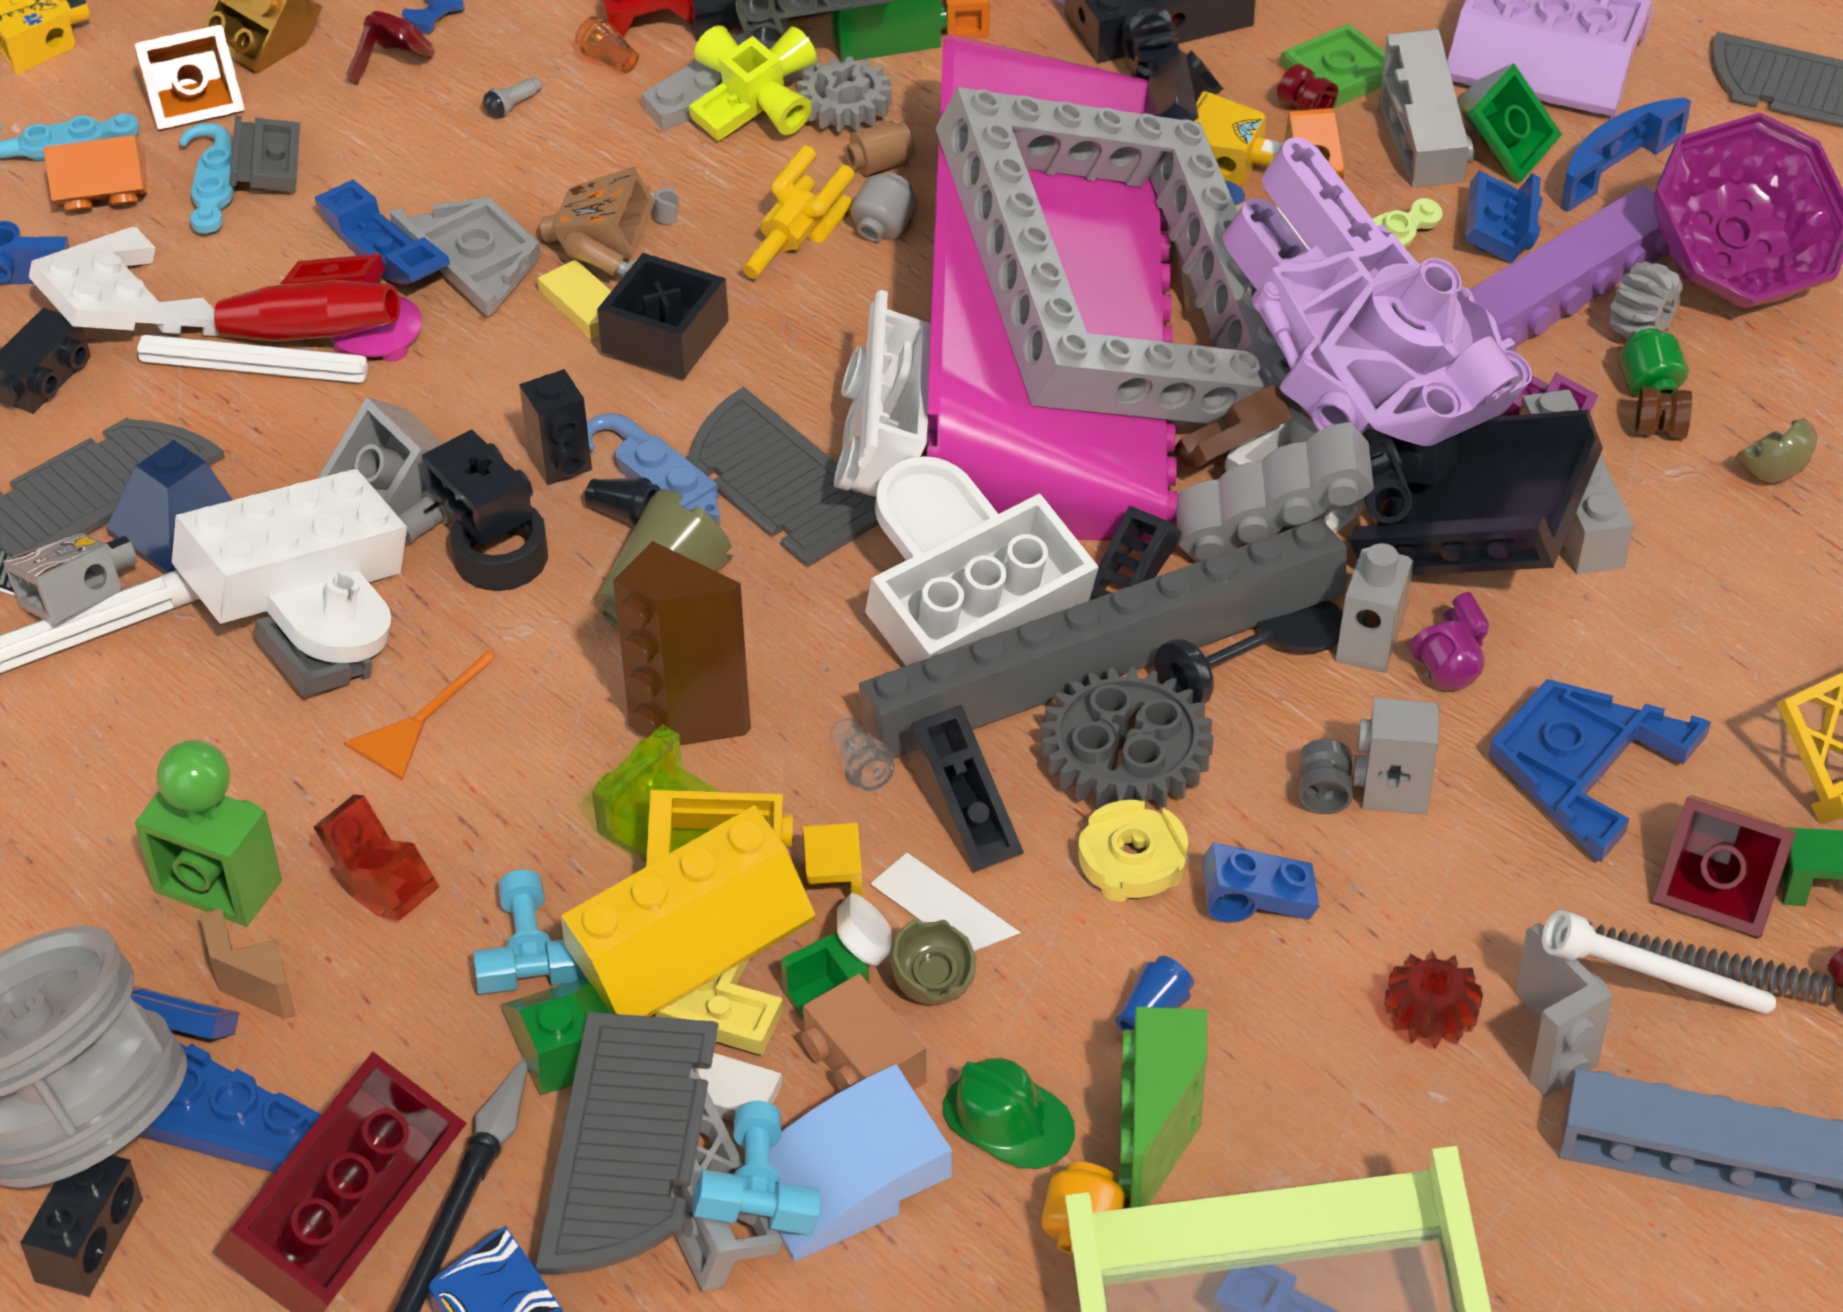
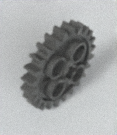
M1112 667L1109 668L1108 679L1101 680L1096 674L1090 672L1088 673V685L1086 687L1072 680L1070 682V695L1057 692L1055 694V707H1046L1045 722L1041 723L1042 759L1048 760L1049 776L1060 775V789L1064 790L1076 785V800L1079 802L1091 794L1096 796V809L1104 806L1108 800L1115 802L1121 800L1144 801L1146 809L1147 800L1153 799L1159 806L1164 808L1167 807V793L1170 792L1174 796L1183 799L1185 797L1186 784L1197 787L1200 784V772H1208L1209 759L1213 752L1214 735H1211L1212 719L1205 718L1204 703L1192 704L1193 690L1187 689L1176 693L1177 679L1175 678L1167 680L1164 684L1157 683V671L1153 670L1145 679L1138 678L1135 667L1130 668L1127 677H1119L1117 671ZM1141 708L1136 715V729H1131V719L1135 711ZM1118 749H1123L1122 760L1118 768L1113 770L1118 762Z

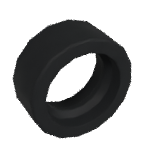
M531 506L533 519L505 533L521 536L528 541L517 550L498 555L479 553L472 549L478 541L455 520L450 530L455 568L462 579L476 588L502 591L518 588L536 578L543 571L548 561L545 524L539 512Z

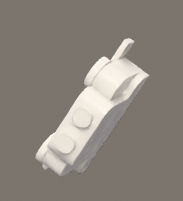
M884 290L877 291L874 302L870 304L867 348L859 345L855 348L844 375L841 395L852 399L853 402L845 421L842 452L834 477V487L845 491L850 489L872 497H876L879 482L889 468L905 459L920 457L927 444L931 323L887 309L888 292Z

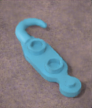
M119 114L105 122H99L90 116L82 115L74 117L67 122L50 125L33 124L27 127L22 135L0 141V158L27 156L34 161H45L44 146L137 135L139 123L137 118L131 114Z
M203 123L188 128L182 134L179 144L186 146L189 141L200 136H208L215 139L211 148L207 149L197 162L191 194L193 203L198 208L190 215L191 226L194 231L212 233L222 226L223 218L221 211L227 207L234 195L235 186L230 185L232 138L230 132L225 127L216 123Z

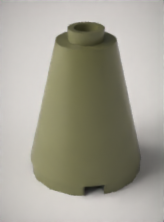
M662 489L650 498L597 595L601 604L599 607L600 614L616 628H618L613 580L652 541L716 572L724 568L733 558V555L726 554L732 545L721 527L699 506L696 505L690 512L678 504L684 496L675 491Z

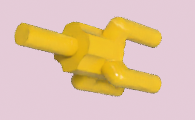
M802 146L771 184V191L778 199V202L761 222V232L766 238L742 266L744 274L751 279H756L779 250L785 253L789 250H798L807 238L813 243L825 241L851 209L853 201L842 193L855 178V172L847 165H841L817 195H813L811 191L815 188V182L811 177L803 174L817 158V154L810 146Z

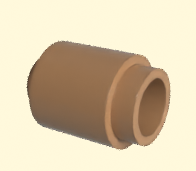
M888 121L851 133L850 143L846 144L845 147L846 157L851 168L854 170L858 169L864 176L904 164L907 158L915 153L914 139L909 127L904 122L896 124L894 121Z

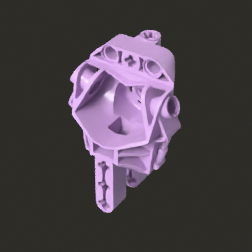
M1298 137L1289 138L1283 143L1264 172L1262 183L1266 192L1310 250L1307 249L1279 210L1272 203L1260 198H1251L1244 202L1223 235L1225 248L1257 291L1251 298L1253 305L1259 311L1290 366V372L1280 385L1281 391L1297 402L1312 417V421L1319 431L1335 424L1351 422L1361 434L1366 430H1377L1397 439L1422 446H1431L1504 413L1530 383L1532 370L1528 362L1515 352V342L1510 337L1503 341L1501 340L1493 316L1486 308L1475 303L1472 292L1468 288L1461 287V276L1457 269L1451 263L1439 258H1429L1423 263H1418L1393 232L1390 233L1383 224L1380 226L1376 225L1313 143Z

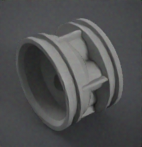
M95 926L60 928L29 938L0 953V1185L25 1188L45 1185L70 1177L99 1163L142 1133L169 1105L184 1080L187 1069V1058L184 1049L172 1035L170 1027L161 1015L144 1009L133 1001L130 996L134 987L133 969L128 960L121 954L119 946L111 934L102 928Z

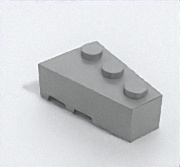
M1439 29L1387 34L1379 107L1412 188L1464 182L1467 163H1471L1473 160V144L1470 136H1466Z

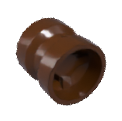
M1642 386L1637 404L1636 434L1651 436L1656 431L1666 432L1672 438L1686 439L1691 419L1692 392L1675 390L1671 394L1661 393L1654 387Z

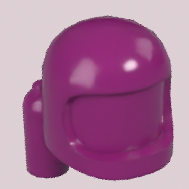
M1470 592L1462 593L1454 598L1452 601L1454 607L1442 615L1443 623L1423 629L1415 635L1409 644V650L1413 657L1429 670L1432 682L1444 690L1456 691L1468 687L1481 675L1484 668L1485 657L1481 646L1483 645V639L1488 634L1489 622Z

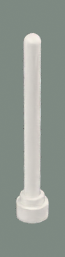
M1562 909L1557 910L1549 917L1544 926L1542 945L1544 950L1550 955L1569 961L1590 955L1762 1014L1771 1013L1776 1007V999L1770 992L1597 934L1593 926L1589 925L1588 920L1581 915Z

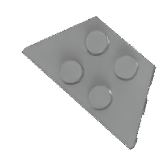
M490 197L467 199L461 203L444 202L432 204L433 213L406 217L404 208L390 211L391 223L412 240L416 241L425 237L449 256L450 264L439 269V271L486 316L495 312L541 257L539 242Z

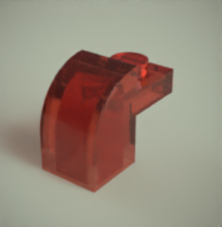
M353 794L313 826L336 864L329 870L337 882L354 900L379 917L401 920L440 888L413 842L391 840L364 795Z

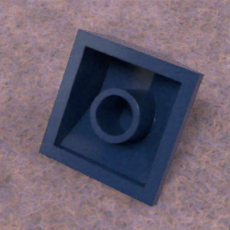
M172 440L135 466L106 527L107 533L113 539L126 536L137 556L162 574H167L177 570L172 564L176 515L232 501L233 499L206 461L177 441Z

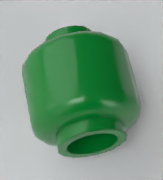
M1647 328L1628 337L1625 346L1619 353V365L1628 390L1637 398L1642 386L1654 387L1661 393L1671 394L1673 391L1678 390L1688 378L1689 367L1679 341L1673 334L1663 332L1660 329Z

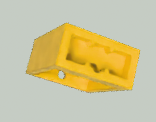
M651 790L646 867L672 852L673 828L713 829L756 805L784 846L792 848L793 815H782L783 794Z

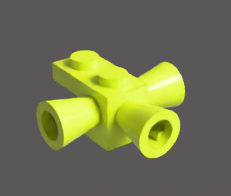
M715 26L701 36L695 47V59L699 63L721 73L722 83L689 105L690 117L719 142L763 110L783 135L793 134L806 123L812 110L810 99L785 87L783 77L814 65L817 62V55L812 43L800 29L790 27L770 50L754 36L738 45L723 26Z

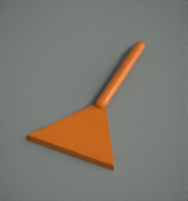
M487 651L415 716L344 742L345 746L403 781L425 720L494 659V653Z

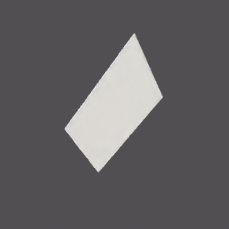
M908 852L870 883L922 922L946 920L951 926L969 938L974 951L1021 933Z

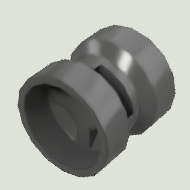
M1333 739L1314 740L1304 745L1299 752V772L1302 776L1299 780V800L1302 806L1317 814H1333L1346 809L1351 804L1353 797V782L1350 778L1352 773V753L1349 747Z

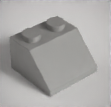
M366 397L318 478L357 468L390 508L399 515L420 501L422 493L427 490L421 455L443 443L408 409Z

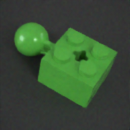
M186 740L177 743L165 752L158 764L156 778L160 791L134 822L154 892L205 912L222 908L226 920L248 927L282 882L266 810L261 809L251 801H239L225 795L230 783V768L225 756L217 747L201 740Z

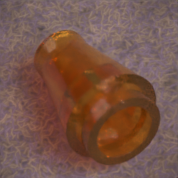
M589 17L581 24L576 33L575 42L580 47V52L585 56L614 67L623 74L632 71L638 63L639 53L627 43L606 18Z

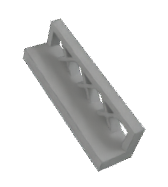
M693 1068L692 1078L701 1079L697 1069ZM708 1091L700 1132L708 1135L712 1147L710 1150H707L699 1145L697 1146L691 1185L688 1187L672 1186L670 1196L685 1198L688 1201L682 1235L676 1236L702 1291L724 1288L735 1261L778 1254L783 1244L778 1231L770 1229L769 1217L739 1212L737 1219L753 1226L757 1236L737 1240L727 1222L693 1216L694 1188L701 1169L734 1174L740 1167L744 1166Z

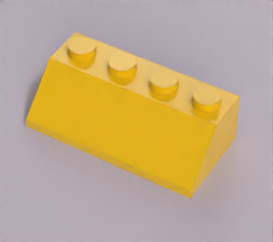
M756 805L561 915L564 945L611 1014L650 1017L816 920V914L786 847Z

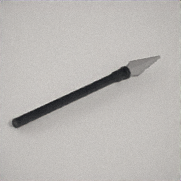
M524 1058L521 1059L492 1097L476 1114L475 1132L468 1140V1147L460 1164L458 1177L393 1312L421 1311L429 1294L428 1286L432 1279L437 1276L481 1181L486 1178L495 1159L501 1154V1145L515 1133L528 1070Z

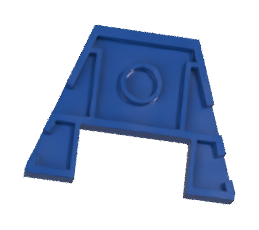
M1546 679L1491 740L1489 756L1593 858L1602 862L1626 833L1629 818L1586 794L1634 739L1684 764L1708 736L1711 722L1692 715L1690 722L1663 716L1664 708L1645 704L1641 710L1612 703L1613 695Z

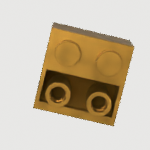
M215 0L202 29L222 25L230 57L253 71L260 73L306 44L323 6L313 0Z

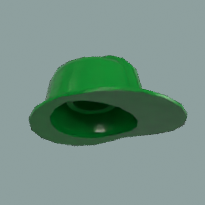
M988 1058L977 1063L968 1061L962 1068L961 1078L950 1086L943 1101V1115L951 1130L999 1160L1018 1168L1041 1169L1056 1164L1068 1154L1075 1139V1122L1068 1107L1055 1095L1032 1082L1027 1071L1012 1060Z

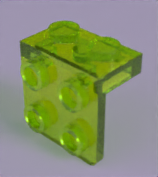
M663 724L650 737L639 741L632 749L630 755L614 771L604 774L592 790L597 833L644 862L647 861L651 790L721 792L682 768L679 734ZM673 828L672 852L712 829Z

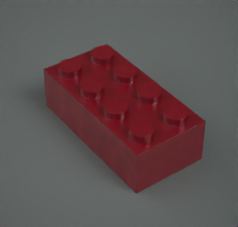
M372 1051L233 1225L214 1253L291 1312H324L467 1123Z

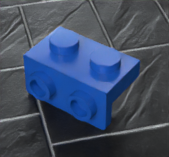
M1479 170L1470 181L1465 241L1473 244L1477 249L1489 252L1511 264L1524 249L1530 250L1536 243L1541 231V227L1538 225V212L1543 202V197L1540 196L1541 177L1532 173L1523 185L1516 189Z

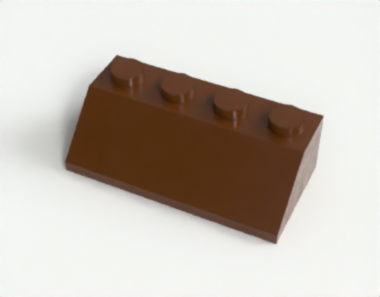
M652 541L613 580L629 726L633 727L641 735L648 738L653 737L671 747L746 735L751 729L741 583Z

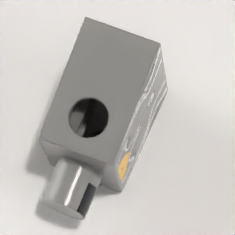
M79 533L3 560L19 607L51 624H56L120 592L121 583L117 571L136 564L137 557L131 542L126 536L103 543L84 533Z

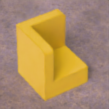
M858 823L803 826L807 882L809 884L850 882L851 893H855L863 898Z

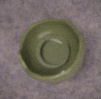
M1807 419L1793 420L1791 422L1792 426L1784 435L1774 431L1748 449L1740 451L1736 458L1753 476L1763 482L1773 484L1794 477L1808 465L1817 446L1816 431Z
M916 918L909 921L895 936L890 967L897 987L908 998L929 1005L944 1004L959 999L962 994H965L974 980L977 957L969 938L951 926L946 920L920 922Z

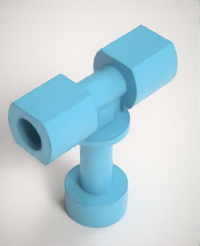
M525 869L515 870L504 875L498 884L500 903L506 912L513 914L516 934L509 938L506 947L473 951L478 994L517 990L518 978L550 975L551 985L570 983L586 978L565 947L564 939L551 941L547 933L538 930L535 911L543 905L545 900L541 876L534 871Z
M750 1101L737 1108L734 1114V1139L740 1146L745 1148V1165L740 1167L734 1174L701 1169L694 1188L692 1206L694 1217L735 1223L739 1212L769 1217L770 1229L812 1236L820 1213L821 1197L819 1188L781 1182L779 1172L769 1166V1148L775 1146L781 1138V1113L776 1106L765 1101Z

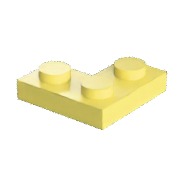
M748 959L657 1012L656 1017L715 1021L719 1024L716 1042L763 1055L783 1014V998L737 985L749 961Z

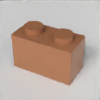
M860 973L803 1005L804 1031L801 1033L803 1045L814 1061L820 1062L823 1060L829 1067L841 1092L897 1064L913 1090L927 1083L926 1048Z

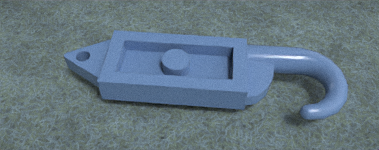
M602 414L587 422L590 451L595 449V444L592 441V436L602 430L617 432L626 439L616 449L615 459L619 472L627 478H648L652 484L658 485L661 490L667 489L681 494L684 497L678 504L690 512L697 505L717 524H720V513L717 499L719 498L718 484L656 434L651 436L630 418L621 414Z

